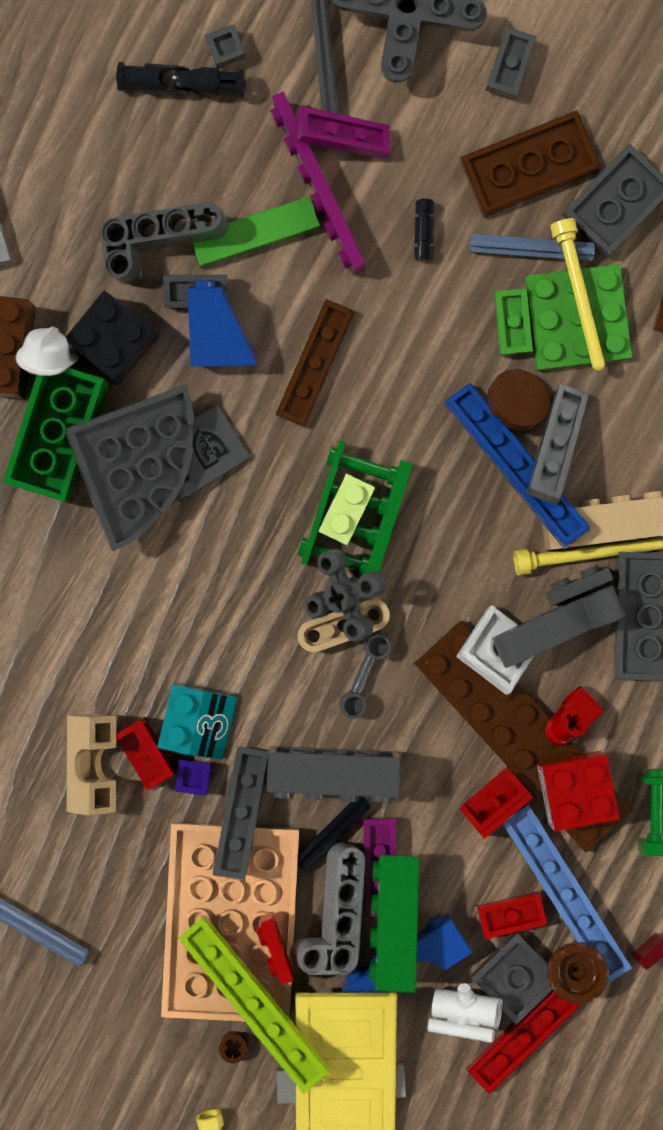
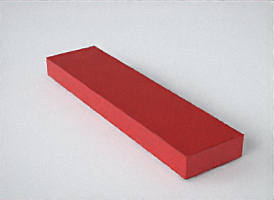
M552 990L517 1025L513 1022L466 1068L467 1072L490 1095L581 1004L569 1003L558 997L557 993Z

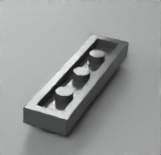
M561 383L556 388L526 494L557 505L561 500L589 394Z
M237 746L213 876L246 881L268 764V751Z

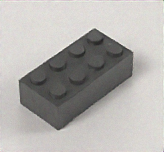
M271 746L268 752L267 792H274L275 798L290 799L293 798L294 793L306 794V799L325 800L326 795H339V800L350 802L359 801V796L372 797V802L390 803L391 798H399L400 756L398 751Z

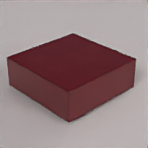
M656 933L632 953L645 970L650 969L663 957V940Z

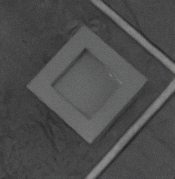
M235 24L205 35L217 68L246 58V53Z

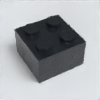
M104 290L67 334L66 339L74 350L117 385H120L158 339V336L151 327Z

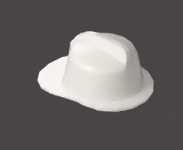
M53 326L49 329L39 328L29 332L22 348L16 354V362L22 369L44 376L60 374L79 359L78 354L68 347L66 337L59 332L58 328Z

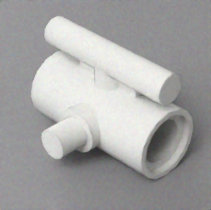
M466 983L460 984L458 991L437 988L432 1003L433 1019H429L428 1031L493 1043L495 1030H498L501 1021L502 999L474 994Z

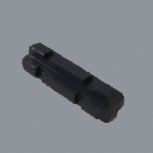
M421 198L415 204V213L418 214V217H415L414 243L417 244V247H414V259L427 262L433 258V247H430V243H433L434 217H431V214H434V201Z

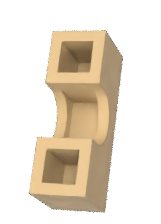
M67 715V812L87 816L116 813V780L106 778L101 768L103 751L116 748V716Z

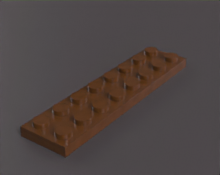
M459 621L420 656L414 664L545 807L537 763L582 753L571 741L563 746L554 745L549 741L545 733V726L550 718L518 683L512 692L506 695L456 657L472 633L462 621ZM615 789L614 793L619 820L565 830L586 853L633 810Z

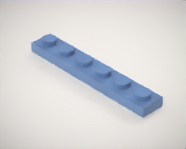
M528 804L524 805L505 821L503 825L576 941L586 943L598 949L604 956L609 967L608 983L632 969L532 809Z

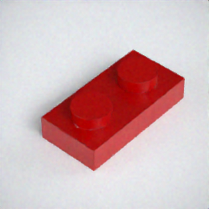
M539 891L477 905L485 940L547 925Z
M274 912L262 915L259 922L260 926L256 927V931L261 945H267L271 957L267 958L272 977L278 976L280 985L292 982L294 971Z

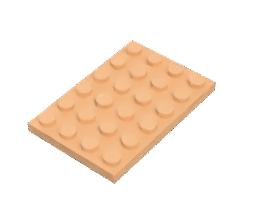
M172 822L161 1017L244 1021L178 939L205 915L290 1019L292 982L280 985L278 976L272 977L267 963V958L271 957L267 945H261L256 927L260 926L259 922L262 915L274 912L293 967L290 951L294 944L299 828L256 826L246 881L213 876L222 824Z

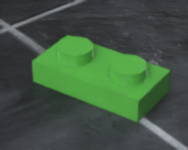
M527 288L495 291L494 302L500 356L532 353Z

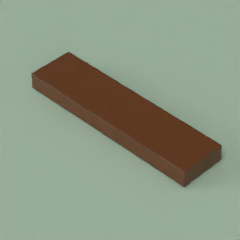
M325 299L277 409L276 416L305 428L355 311Z

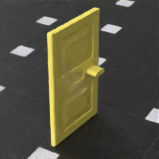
M296 993V1027L331 1069L326 1076L305 1094L296 1085V1130H395L397 993Z

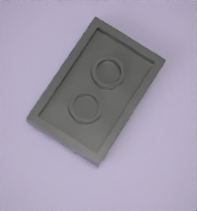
M629 143L570 204L562 215L566 219L575 218L578 231L590 242H593L595 247L608 258L663 201V175Z

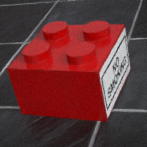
M595 751L537 763L548 824L555 832L619 820L607 754Z

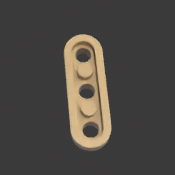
M369 599L359 605L361 613L366 616L370 609L374 608L379 611V618L376 621H372L373 632L386 626L389 621L390 612L384 602L378 599ZM332 612L321 618L305 622L298 631V642L301 647L309 652H318L349 641L344 632L340 631L337 627L341 619H346L343 612ZM317 630L320 634V639L317 642H311L308 639L309 631Z

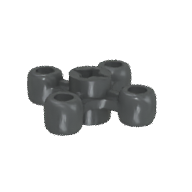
M338 548L326 550L318 558V567L323 574L329 575L332 584L327 587L325 592L320 591L308 596L305 601V610L313 618H321L332 611L336 613L343 612L346 617L343 628L345 636L353 642L362 641L373 632V623L368 616L361 613L359 605L364 602L365 598L371 599L382 595L387 589V579L378 571L365 573L359 579L355 577L348 578L345 573L348 561L346 554Z

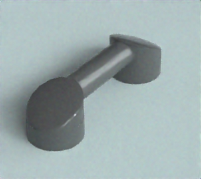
M375 633L365 639L363 648L366 654L350 691L344 693L340 698V710L348 718L357 719L365 713L366 701L362 694L377 660L387 657L391 651L390 640L382 634Z

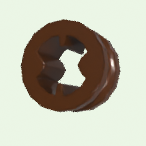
M229 1031L224 1034L219 1044V1054L222 1059L233 1064L245 1058L248 1051L246 1037L237 1031ZM232 1039L233 1043H235V1040L241 1043L239 1045L240 1053L235 1055L234 1051H232V1054L226 1051L228 1049L227 1041Z

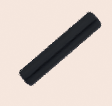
M359 796V801L350 802L298 854V865L305 871L313 866L370 809V802L364 796Z

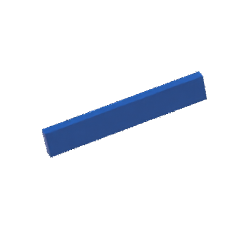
M471 383L445 400L446 407L564 550L590 531L591 527L563 493L557 505L526 494L535 460L509 428L502 424L503 421L498 416L495 417L492 414L488 403Z

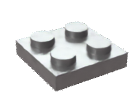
M518 932L513 933L470 975L489 997L502 999V1011L516 1025L552 991L549 985L550 982L547 979L548 963Z

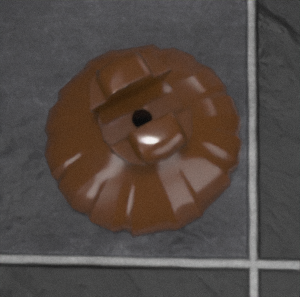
M586 943L565 944L563 947L558 948L549 959L547 969L549 985L557 993L558 997L569 1003L592 1002L593 998H598L607 987L609 980L607 961L598 949Z

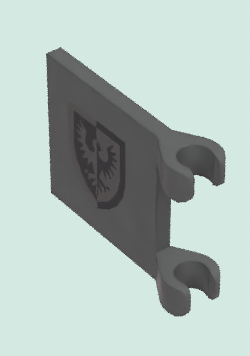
M217 404L194 418L193 454L187 473L190 480L182 485L176 500L178 502L184 501L198 490L251 458Z

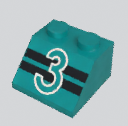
M177 682L172 684L157 748L191 756L223 759L238 697Z

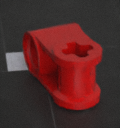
M579 686L563 700L561 707L545 726L546 736L554 745L563 746L570 742L572 738L584 734L588 727L602 714L604 709L582 686Z

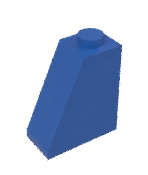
M195 280V286L188 288L191 367L254 366L256 364V353L223 286L215 285V280Z

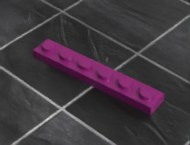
M284 91L272 96L273 109H270L272 119L276 127L282 126L287 137L283 138V141L290 156L296 154L300 165L297 166L300 178L304 185L310 183L314 194L310 195L312 203L318 213L323 211L328 221L324 223V227L330 240L336 239L341 251L337 252L343 268L345 270L350 268L353 276L365 271L366 263L309 144L298 142V121Z

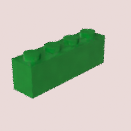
M381 854L379 861L373 862V881H379L378 894L372 895V914H378L377 928H371V948H377L376 961H370V981L376 982L375 991L411 993L416 991L420 855Z

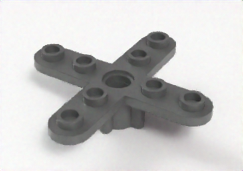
M330 0L335 8L342 11L389 19L381 71L383 76L393 83L404 82L411 76L420 24L463 31H475L484 24L487 16L486 6L481 0ZM408 6L411 7L414 10V12L404 13L400 10V8Z

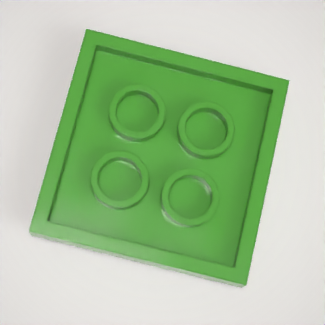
M620 264L581 269L604 362L630 360L632 352ZM568 271L525 276L536 371L592 365Z

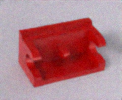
M146 717L116 734V740L121 745L146 790L170 778L177 772L165 750L157 748L159 740Z
M506 767L464 802L459 809L485 839L534 797L513 772Z

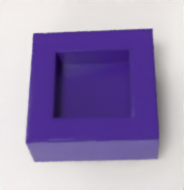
M180 758L175 792L207 796L212 762Z

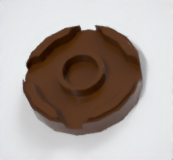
M520 369L506 370L495 378L488 389L487 401L490 411L495 417L498 416L503 421L502 424L507 428L518 431L531 430L541 423L549 412L550 398L547 388L539 378L528 371Z

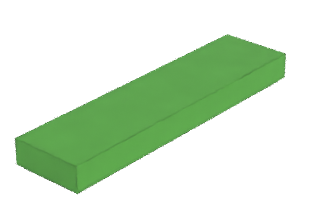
M309 196L230 222L227 232L222 237L192 242L199 265L203 268L320 229V225Z

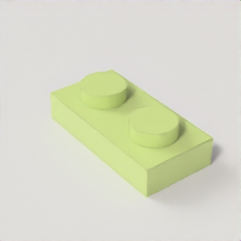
M346 474L318 532L347 546L375 487Z

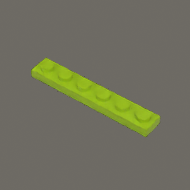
M205 915L178 937L180 942L303 1094L329 1073L331 1069Z

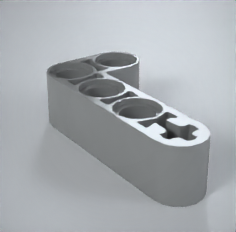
M345 842L335 843L328 850L322 937L301 938L291 947L290 955L293 963L307 974H347L353 971L358 964L365 856L358 848ZM348 884V892L340 898L339 892L341 888ZM346 917L345 925L337 930L339 920ZM344 949L343 957L335 962L337 952ZM314 950L312 959L304 962L306 953Z

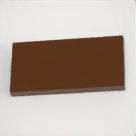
M577 110L460 157V163L483 218L599 172L601 169Z

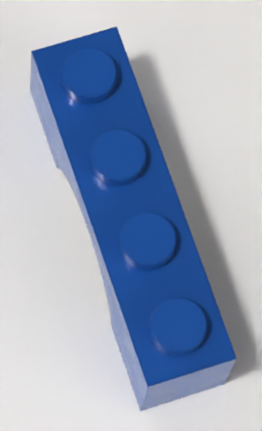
M449 913L443 917L441 914L434 916L425 923L426 928L417 933V961L430 962L443 970H447L472 953L469 944ZM376 955L371 959V961H376ZM370 965L363 969L360 967L355 968L345 975V981L342 982L343 993H389V991H375L376 982L370 981Z

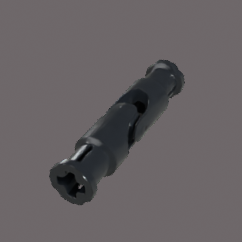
M119 61L116 82L118 91L132 88L143 89L145 93L184 95L189 93V91H193L204 97H218L219 94L238 95L239 99H244L246 71L240 69L239 72L220 71L219 68L201 67L190 71L189 68L179 65L145 63L144 66H129ZM175 71L172 77L174 89L162 86L161 81L166 72Z

